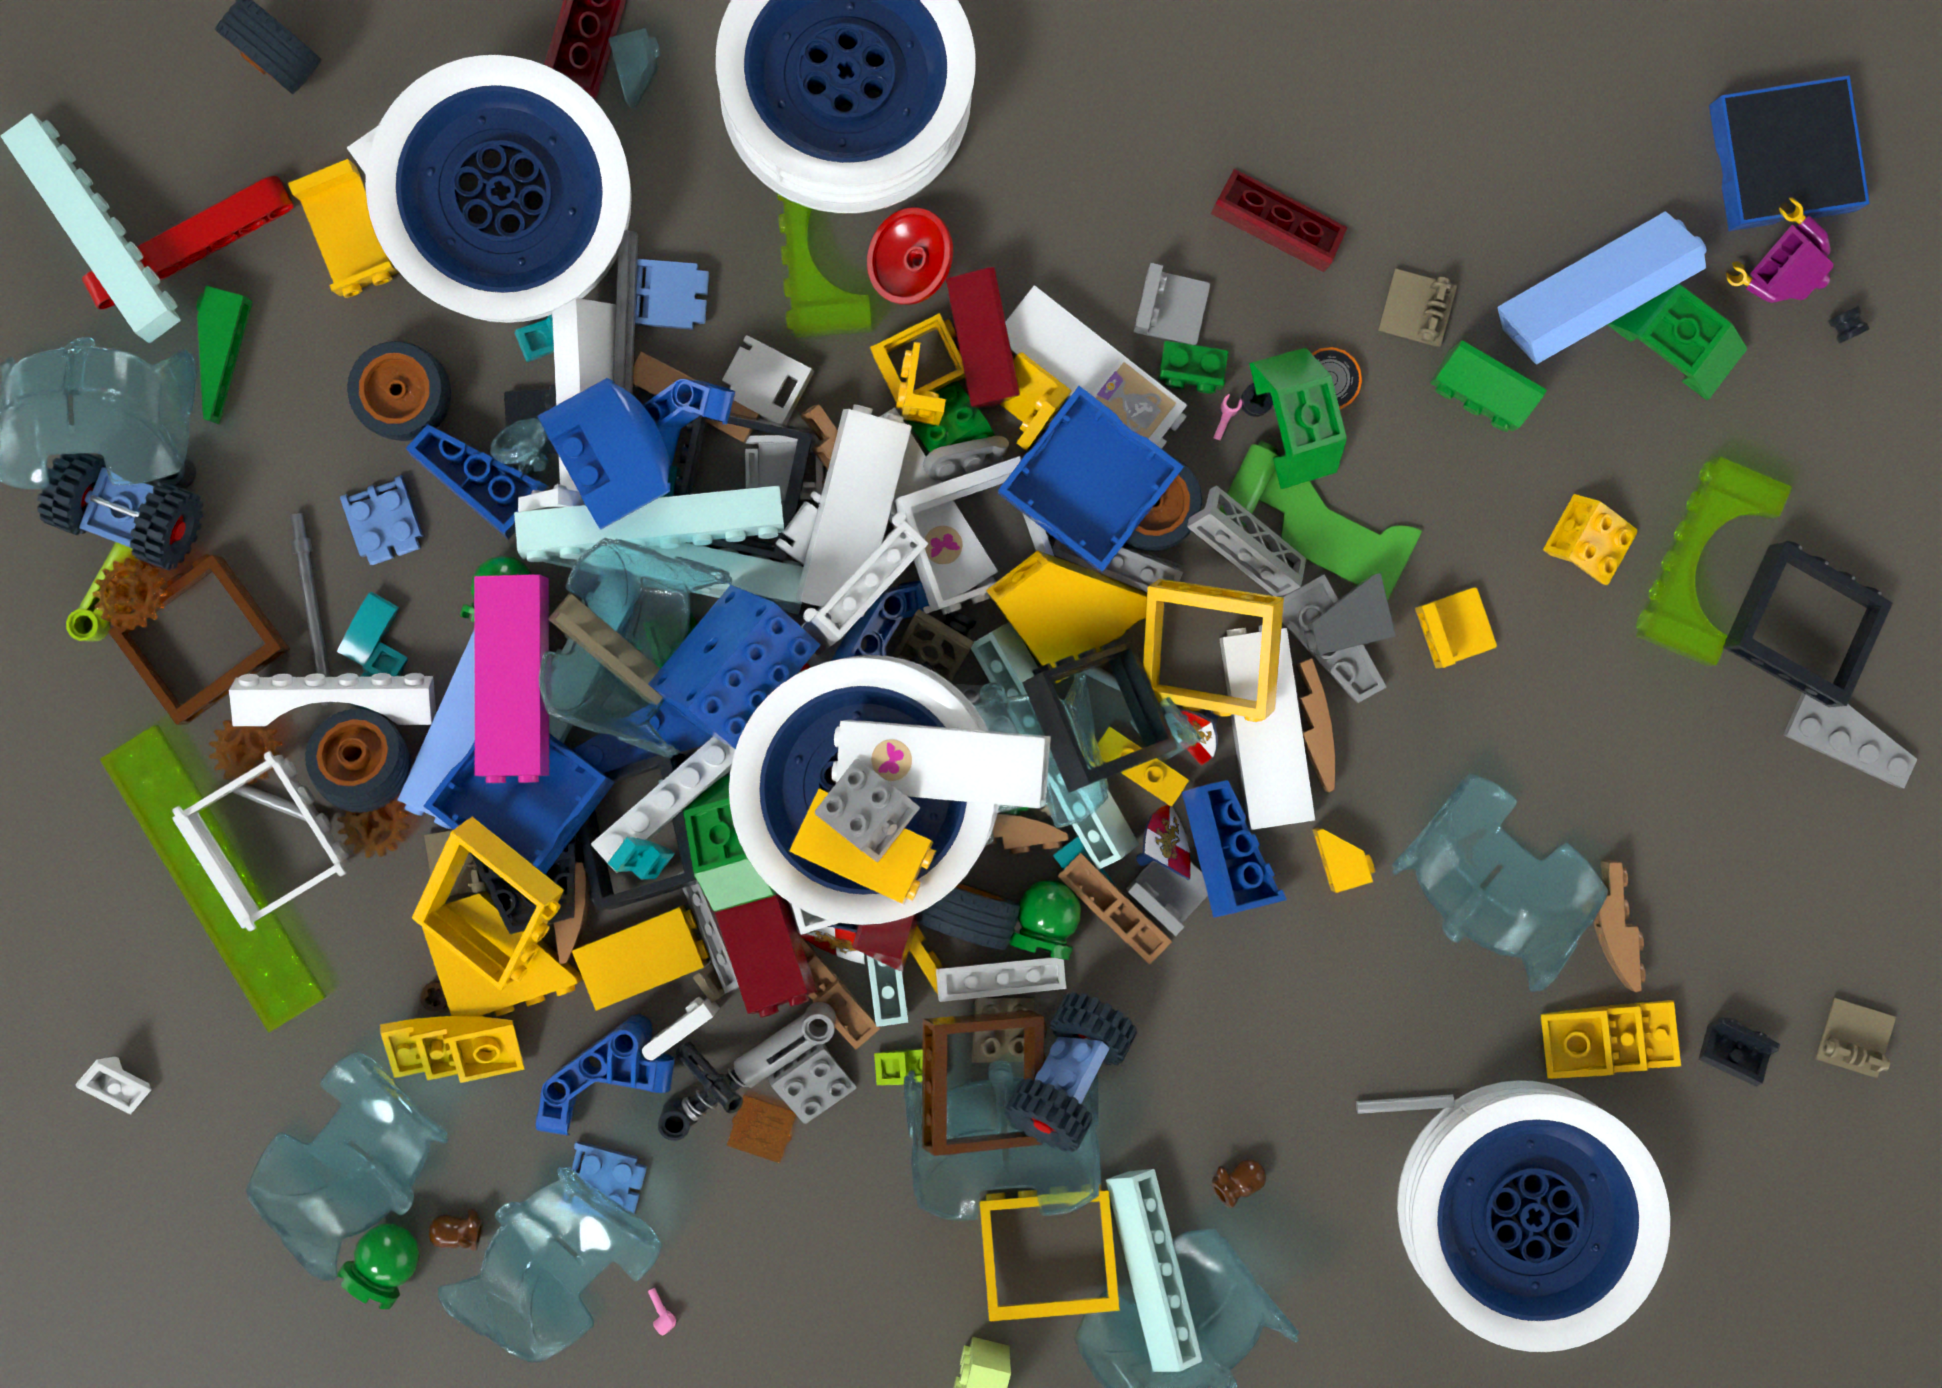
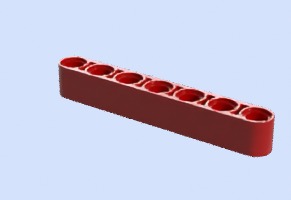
M278 176L266 177L140 244L137 248L144 257L140 261L144 267L149 266L161 281L285 215L293 209L294 205ZM90 271L85 274L82 281L97 309L102 310L115 306V303L94 272Z

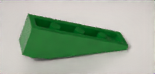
M206 286L204 293L199 295L196 305L198 311L202 411L204 420L220 424L253 301L245 296Z

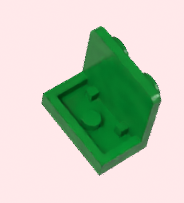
M957 381L935 392L939 394V398L946 399L944 413L939 425L906 420L929 452L943 446L995 436L986 418L977 407L971 406L969 396Z

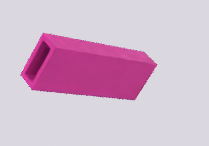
M542 575L474 576L475 776L486 777V783H506V776H518L519 783L539 782V776H549V578Z

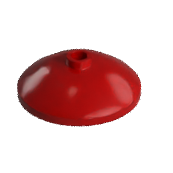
M906 208L890 215L876 230L868 249L867 270L875 290L883 298L900 305L917 304L931 297L944 283L952 265L953 242L950 231L939 216L926 209ZM923 258V261L919 266L920 259Z

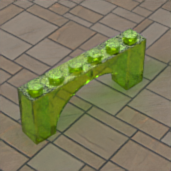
M777 193L778 201H783L784 214H779L780 234L786 233L787 246H781L783 266L788 265L789 278H783L785 298L791 297V310H786L787 329H793L796 338L872 332L869 295L852 294L832 285L818 271L811 259L808 247V224L813 208L790 201Z
M1723 457L1711 459L1710 462H1706L1703 465L1699 474V480H1702L1697 492L1694 491L1691 494L1686 505V509L1689 510L1686 519L1681 521L1675 530V545L1672 551L1669 550L1663 558L1661 568L1664 571L1660 580H1656L1650 589L1648 597L1651 601L1647 611L1643 610L1636 623V628H1639L1636 637L1704 666H1717L1724 649L1722 647L1728 635L1719 631L1709 622L1699 605L1695 588V574L1700 554L1714 532L1733 518L1742 515H1755L1767 519L1780 517L1792 489V486Z

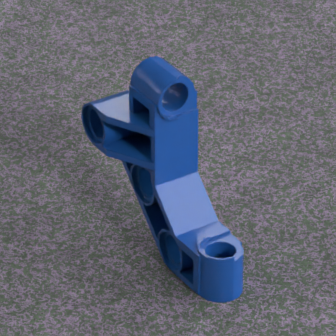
M679 379L643 404L657 425L666 445L670 460L668 478L681 428L700 415L722 421L724 425H727L736 393L734 390L709 382Z
M921 580L887 588L864 613V617H860L849 629L830 661L863 655L886 656L885 646L903 618L914 616L913 614L918 609L924 612L923 608L929 606ZM886 599H888L890 603V607L887 612L884 609V603ZM863 637H865L867 641V645L864 650H862L861 648V641Z
M641 1014L630 1016L625 1022L558 1069L542 1086L536 1118V1130L569 1136L568 1131L577 1094L595 1081L643 1089L655 1093L669 1092L671 1090L675 1058L669 1054L662 1053L654 1060H647L642 1053L643 1047L651 1041L652 1024L650 1020ZM589 1056L597 1057L601 1062V1068L592 1066ZM554 1082L564 1085L566 1093H559L554 1087Z

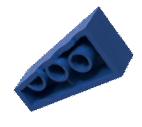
M428 424L406 447V450L416 461L508 540L516 532L514 512H518V498L531 495L533 490H550L548 485L538 480L536 481L515 468L509 467L493 457L467 446L465 443Z
M662 698L658 705L651 704L572 750L599 771L605 773L663 753H679L701 747L713 736L694 726Z
M1221 781L1183 791L1182 795L1213 918L1287 900L1283 890H1278L1272 877L1275 874L1270 864L1265 863L1258 849L1260 844L1255 834L1250 833L1244 821L1246 816L1229 781Z

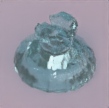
M539 419L520 420L502 430L493 439L490 445V453L501 463H518V470L523 474H529L532 465L535 472L543 471L548 465V458L545 454H541L540 450L547 440V434Z

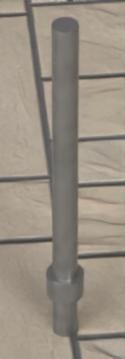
M303 513L292 514L290 519L294 540L291 541L293 554L297 555L315 670L317 674L330 677L310 552L313 551L311 538H307ZM331 701L321 702V705L334 704Z

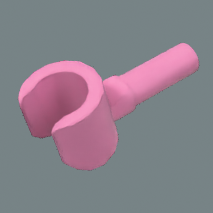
M1230 394L1224 398L1220 406L1222 416L1213 437L1221 441L1231 417L1235 416L1242 407L1241 399L1235 409H1230L1227 406L1226 402Z
M653 1288L648 1293L657 1313L660 1315L653 1322V1325L657 1332L663 1336L675 1327L676 1318L670 1311L666 1310L656 1288Z

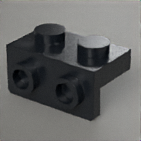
M1720 1018L1707 1026L1698 1060L1757 1087L1763 1084L1770 1055L1779 1051L1780 1044L1771 1040L1763 1032L1752 1031L1741 1026V1023L1735 1019Z

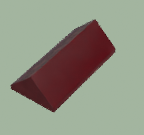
M563 0L544 65L565 75L578 84L593 99H597L626 0Z
M1233 169L1211 211L1212 215L1322 272H1325L1331 265L1347 230V227L1236 169Z
M988 267L946 278L971 406L988 409L1019 396L1020 392L995 267Z
M918 913L896 921L859 925L852 948L898 971H904L917 925Z

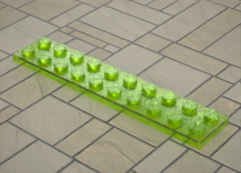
M153 725L100 758L99 760L268 1033L327 998L274 911L255 921L254 924L257 928L248 931L246 927L241 928L173 821L172 817L175 816L173 813L174 808L180 805L184 811L204 798L159 725ZM209 806L199 811V815L258 908L262 910L269 905L268 901Z

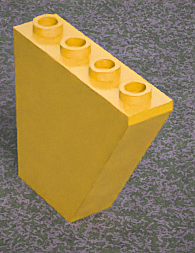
M1038 550L986 590L1041 666L1050 663L1052 668L1056 667L1055 662L1071 655L1074 656L1075 660H1078L1077 655L1089 649L1096 648L1097 652H1100L1101 646L1122 637L1127 629L1139 620L1146 618L1147 592Z
M487 891L445 904L511 958L524 931L512 935L509 934ZM422 927L451 1016L483 1017L484 1014L495 1011L496 1016L504 1015L514 1011L513 1005L525 1001L527 1006H531L544 1001L545 994L556 991L557 996H561L575 991V984L583 980L581 974L568 962L560 964L558 953L541 939L536 944L539 948L538 952L525 966L528 969L525 976L519 982H511L501 991Z

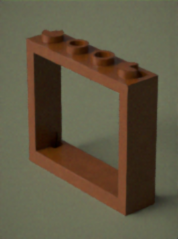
M209 554L201 556L193 562V569L185 575L180 573L172 577L166 583L168 586L159 594L154 592L145 597L140 602L142 605L133 613L128 611L119 616L114 621L116 625L108 630L114 641L176 725H188L229 695V689L236 678L245 674H257L290 650L289 646L222 556H209ZM213 572L265 644L181 705L128 633Z
M1032 1010L923 1019L922 1148L933 1156L1043 1145L1036 1141L1037 1139L1033 1136L1029 1137L1024 1134V1130L947 1139V1034L1024 1028V1080L1031 1078L1035 1081L1037 1073L1041 1070L1046 1060L1044 1038L1047 1034V1026L1044 1016Z

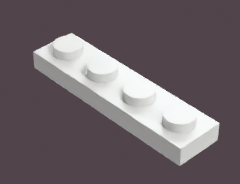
M1053 957L936 969L939 1002L1066 989L1064 960Z

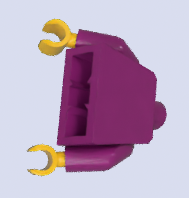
M1789 198L1796 205L1793 213L1786 214L1781 208H1779V211L1786 220L1796 221L1798 223L1797 227L1792 224L1750 273L1753 278L1747 275L1744 264L1738 261L1733 262L1732 265L1735 270L1741 272L1740 275L1732 276L1726 272L1729 284L1732 286L1744 284L1747 286V291L1769 303L1789 300L1790 298L1804 300L1815 288L1823 289L1830 282L1829 272L1833 268L1834 263L1827 257L1831 252L1828 234L1810 215L1806 217L1803 214L1802 205L1794 198Z

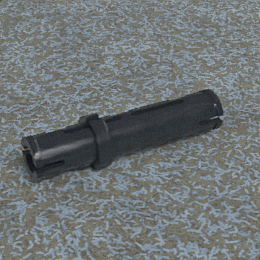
M686 1042L679 1046L676 1051V1057L702 1083L706 1094L710 1098L716 1099L727 1113L737 1112L742 1107L743 1098L730 1086V1080L726 1075L719 1074L691 1042ZM698 1064L704 1069V1071H702L698 1067ZM715 1083L721 1088V1091L715 1086Z

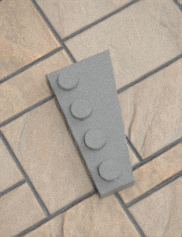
M1325 574L1283 597L1282 623L1356 703L1386 688L1364 645L1321 655H1315L1314 650L1308 649L1304 634L1305 631H1309L1307 624L1338 601Z
M1804 693L1801 694L1783 733V736L1898 788H1905L1917 762V758L1849 704L1847 706L1829 708Z

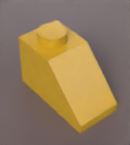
M1319 827L1312 829L1331 891L1338 893L1373 882L1371 874L1375 873V868L1370 854L1365 855L1363 850Z

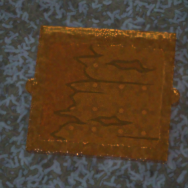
M743 1095L742 1107L738 1110L737 1116L732 1118L734 1125L727 1146L780 1163L786 1143L792 1139L790 1131L796 1114L792 1110Z

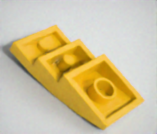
M1674 1000L1609 1005L1541 1014L1548 1079L1614 1075L1616 1072L1648 1071V1068L1681 1066Z
M443 1016L380 1024V1034L394 1078L425 1072L428 1081L458 1074L460 1083L525 1070L513 1020L477 1016Z

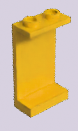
M346 159L288 183L293 196L301 201L333 280V284L329 285L332 292L340 297H353L363 291V287L370 284L375 286L383 285L390 282L393 275L400 273L385 254L376 236L367 206L366 188L354 163Z
M818 789L789 851L905 905L907 899L913 901L921 885V882L916 880L922 867L928 869L936 850L931 849L933 841L904 828L879 862H876L815 814V810L828 795V792Z
M681 905L674 910L572 950L596 1011L704 968L708 964L706 958H709L710 955L704 940L698 941L694 928L698 926L691 909L686 911L685 906Z

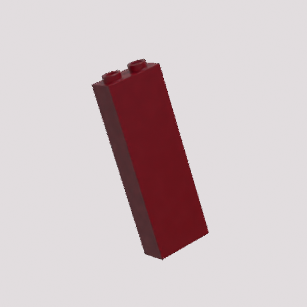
M776 891L775 896L715 912L747 1014L759 1013L760 1018L778 1013V1006L789 1002L790 1007L809 1001L807 995L817 992L788 901Z

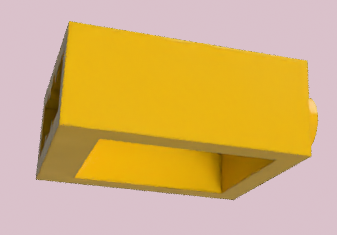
M940 313L870 347L871 353L896 403L901 381L887 353L936 329L956 370L914 390L913 394L919 395L920 391L936 392L955 381L965 378L960 349L957 350L952 339L957 336L950 320L943 321Z

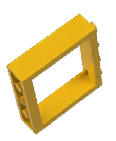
M1158 579L1149 585L1147 591L1143 667L1159 705H1183V709L1190 711L1211 710L1218 716L1240 715L1244 716L1245 720L1251 722H1260L1268 718L1275 711L1284 598ZM1164 602L1263 617L1257 701L1159 684Z
M471 817L451 831L412 919L502 991L511 982L521 981L527 973L528 969L525 966L538 952L539 948L536 944L546 935L550 928L547 925L548 921L560 909L561 905L558 901L564 890L474 817ZM469 852L537 906L511 958L445 905Z
M1101 1185L1082 1186V1193L1070 1194L1069 1187L1050 1189V1195L1037 1196V1190L1018 1191V1198L1005 1199V1193L986 1194V1201H980L989 1321L1120 1311L1109 1191H1102ZM1099 1201L1108 1296L998 1306L990 1210Z

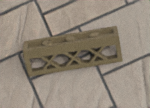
M568 594L548 620L647 703L658 705L663 697L650 687L648 683L658 673L660 668L574 595Z

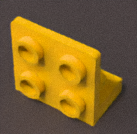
M914 342L912 351H905L901 377H905L907 380L906 383H900L896 409H902L901 417L904 420L939 425L944 413L946 399H941L939 394L930 391H920L919 395L913 394L921 344L920 342Z
M1020 352L1013 360L1020 395L1000 405L1023 422L1019 429L1024 433L1017 441V444L1027 451L1039 438L1041 432L1049 425L1072 390L1023 352Z
M1574 494L1544 546L1543 551L1550 556L1574 563L1601 584L1608 585L1637 535L1638 530L1601 501Z
M1475 587L1415 608L1435 668L1448 667L1456 664L1455 662L1497 647L1478 589Z

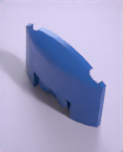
M609 378L596 383L538 415L549 440L552 442L600 530L671 492V483H667L670 460L657 425L635 396L614 384L615 382Z

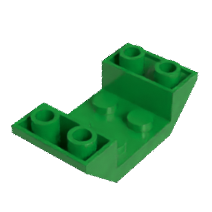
M1680 284L1675 285L1607 324L1629 342L1638 338L1686 375L1681 382L1706 401L1710 399L1747 350L1746 345L1732 323Z
M1307 348L1249 363L1256 394L1271 393L1286 452L1284 455L1273 458L1280 489L1337 473L1347 437L1331 374Z
M730 775L717 780L688 804L683 811L694 876L715 912L776 895L775 890L757 873L739 842L730 809Z

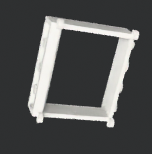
M1020 456L901 496L893 500L895 507L891 508L890 516L897 513L905 514L907 518L904 521L920 535L913 514L1003 484L1021 461ZM1024 515L1035 550L1054 556L1046 531ZM925 548L914 559L929 606L923 608L925 614L942 609L944 615L961 609L960 602L971 598L973 604L991 598L986 590L995 583L943 601Z
M897 513L893 517L892 522L896 528L883 539L882 544L823 607H819L817 610L808 608L804 612L803 617L806 622L801 627L821 644L815 651L817 656L840 640L929 544L904 521L907 518L905 514Z
M271 751L264 754L266 760L264 763L183 811L180 805L173 809L175 815L172 817L173 821L241 928L246 927L248 931L257 928L254 924L255 921L336 872L340 877L345 875L347 872L344 867L350 864L347 860L349 854L345 845L340 840L336 842L330 833L332 826L328 818L323 813L318 814L312 803L315 802L311 791L307 786H301L295 775L298 773L294 764L288 758L284 759L282 755L273 756ZM273 767L334 863V866L260 910L198 812Z

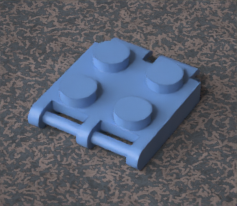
M637 259L635 325L694 330V324H705L707 301L696 299V295H708L709 271L699 270L698 264ZM643 268H646L645 288H642ZM641 297H644L643 315L639 317Z
M402 475L395 477V481L378 487L375 485L368 486V490L352 496L347 494L340 496L359 555L361 557L367 556L370 565L394 558L391 547L395 548L399 556L421 549L418 538L424 535ZM395 487L398 488V489H395V490H393V491H387V492H385V493L379 495L380 492H383V491H386V490H389V489H392V488H395ZM369 496H370V499H367V500H364V501L355 502V501H357V500H360V499H363V498H366V497H369Z
M576 1141L574 1149H576L572 1169L567 1171L566 1176L569 1177L564 1197H560L559 1205L620 1221L622 1216L633 1218L640 1194L629 1190L630 1188L641 1190L647 1166L637 1163V1156ZM585 1152L584 1159L581 1163V1170L578 1171L582 1153ZM575 1180H578V1181H577L576 1188H575V1191H574V1193H573V1199H572V1198H570V1197H571V1194H572L573 1186H574Z

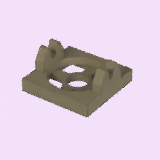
M918 609L891 657L909 661L915 656L911 649L912 646L918 650V656L922 663L928 661L930 665L940 663L946 668L933 669L951 682L974 642ZM922 630H929L935 636L932 640L922 641L914 636V634ZM943 640L948 641L953 646L955 660L944 654L941 646ZM923 647H933L937 650L939 657L936 659L927 657L923 652Z

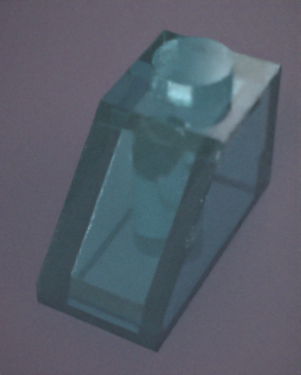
M646 28L609 38L625 101L630 109L637 107L659 68L656 57L661 56L659 44L656 37H650Z

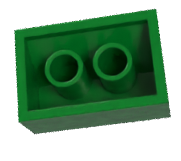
M1463 340L1449 349L1430 381V384L1436 387L1435 391L1439 395L1450 400L1453 397L1464 403L1462 407L1477 416H1480L1482 413L1492 419L1491 425L1504 432L1520 428L1547 391L1545 388Z

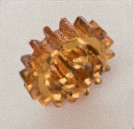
M126 558L124 564L114 561V570L110 571L104 568L102 571L106 576L105 579H96L95 581L97 585L101 586L100 591L93 592V596L100 599V602L94 607L103 612L101 616L103 620L111 622V625L118 628L124 626V628L134 630L136 624L146 627V618L150 617L156 620L158 617L154 610L156 608L164 609L165 607L164 604L159 602L160 597L167 596V592L159 588L165 583V579L157 576L158 569L149 566V563L142 560L136 562L131 558Z
M231 720L223 721L225 730H214L215 735L219 737L218 741L209 742L210 746L216 748V752L210 754L209 758L218 759L219 763L216 764L214 769L215 771L224 769L223 779L229 780L234 776L237 779L249 772L250 768H253L254 762L259 759H263L261 764L266 761L264 754L271 751L273 756L283 755L275 752V747L282 745V741H274L273 736L278 732L277 729L267 730V726H233ZM239 729H242L238 732V737H236L232 741L229 740L233 733H235ZM259 735L262 737L265 746L260 741ZM242 745L250 748V754L241 751ZM227 754H228L229 757L232 759V761H233L232 764H231V762L229 761ZM267 771L258 776L261 780L269 778ZM257 777L249 781L248 784L257 783Z
M390 801L389 804L385 805L390 810L393 818H390L387 814L385 806L374 811L363 812L359 815L356 812L343 810L346 812V815L337 817V821L344 823L345 828L340 829L338 834H347L348 838L343 844L345 846L354 844V854H360L365 850L366 858H371L376 850L378 856L383 857L387 855L386 847L392 852L396 851L398 847L395 841L403 842L406 840L401 831L410 828L409 824L403 823V818L407 817L409 812L400 811L399 808L403 804L400 801ZM374 818L375 821L379 822V827L374 828L373 825L368 824V820ZM355 828L361 833L362 839L357 835ZM386 831H392L388 839L379 844L382 835Z

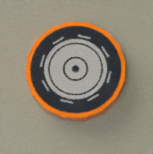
M1334 347L1320 348L1311 353L1331 374L1339 409L1341 410L1350 405L1359 394L1362 384L1361 369L1355 358L1345 350Z

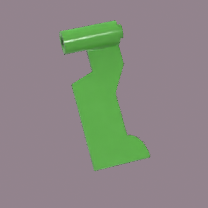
M1260 441L1258 445L1251 444L1227 494L1251 514H1253L1259 501L1283 512L1281 538L1303 555L1306 560L1356 585L1360 584L1368 576L1381 573L1388 600L1422 531L1410 526H1393L1387 528L1379 535L1329 510L1310 481L1280 489L1273 461L1274 457H1278L1275 454L1277 448L1263 441ZM1221 505L1219 510L1227 516L1223 505ZM1240 520L1242 527L1246 528V524Z

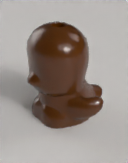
M1246 1159L1239 1163L1230 1174L1227 1173L1223 1166H1219L1217 1170L1218 1177H1213L1211 1186L1219 1200L1231 1209L1236 1205L1241 1196L1249 1197L1264 1187L1266 1172L1258 1162Z
M469 1209L468 1218L464 1220L451 1215H440L431 1222L428 1237L430 1242L436 1247L453 1249L461 1247L477 1251L482 1236L483 1219L478 1217L474 1209Z

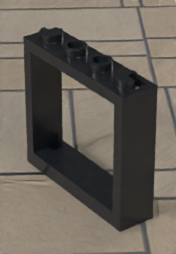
M730 412L728 424L798 439L783 507L785 530L798 510L814 431ZM700 415L687 424L686 431L692 433L689 445L684 444L682 448L680 463L685 464L683 476H677L674 495L692 494L707 419L718 422L722 421ZM778 533L777 541L780 538L790 545L791 539L783 533ZM747 537L739 542H727L725 538L712 540L713 542L711 543V545L784 561L788 557V553L774 543Z
M1785 541L1769 545L1722 648L1829 708L1847 706L1893 602L1882 597L1883 593L1881 591L1856 582L1855 576L1833 569L1829 566L1830 563L1827 560L1818 556H1811L1802 551L1803 547L1795 542ZM1786 563L1867 608L1833 684L1753 639Z
M1115 641L1101 646V652H1097L1096 648L1089 649L1078 654V660H1075L1074 656L1071 655L1055 662V668H1052L1051 664L1048 663L1032 670L1034 676L1022 682L1044 736H1051L1050 750L1068 793L1178 749L1132 641L1119 646L1116 645ZM1109 663L1145 748L1089 769L1052 682Z
M667 752L603 774L612 781L618 782L660 768L662 779L664 780L685 762V758L682 753ZM594 809L576 833V836L581 842L583 851L582 863L585 871L588 873L591 887L589 891L590 898L596 910H613L699 884L693 872L684 809L672 819L684 873L617 894L613 892L607 862L591 845L601 835Z

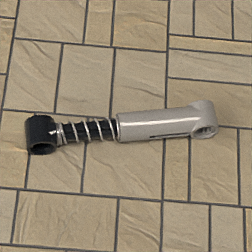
M823 1002L811 1004L803 1015L734 1061V1069H728V1073L725 1074L730 1080V1086L736 1093H738L740 1087L752 1088L816 1044L828 1042L835 1030L836 1013L829 1004ZM815 1019H821L827 1025L816 1027L811 1022ZM715 1083V1086L721 1091V1088ZM705 1088L701 1091L696 1090L697 1094L692 1097L668 1100L662 1108L658 1121L660 1134L665 1139L671 1141L683 1139L688 1134L690 1127L697 1123L701 1115H706L709 1108L717 1107L718 1101L710 1098L706 1094ZM678 1116L683 1121L680 1123L672 1122L669 1119V1117Z

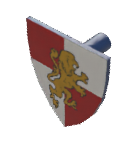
M1173 709L1164 713L1170 731L1201 766L1216 754L1218 734L1215 724L1218 722L1219 716L1215 715L1213 711L1207 710L1202 715L1187 709Z
M1167 804L1158 808L1150 816L1145 827L1143 852L1136 856V860L1140 866H1145L1155 861L1183 878L1190 880L1191 861L1186 834L1173 807Z
M837 923L802 935L798 931L802 938L826 952L864 965L866 963L865 954L852 948L857 930H855L857 924Z

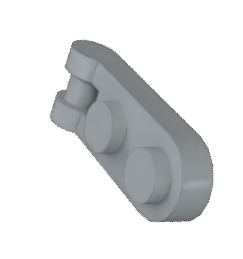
M992 436L939 447L926 456L923 468L933 480H944L966 475L1004 462L1002 456L1007 453L1009 441L1002 436Z

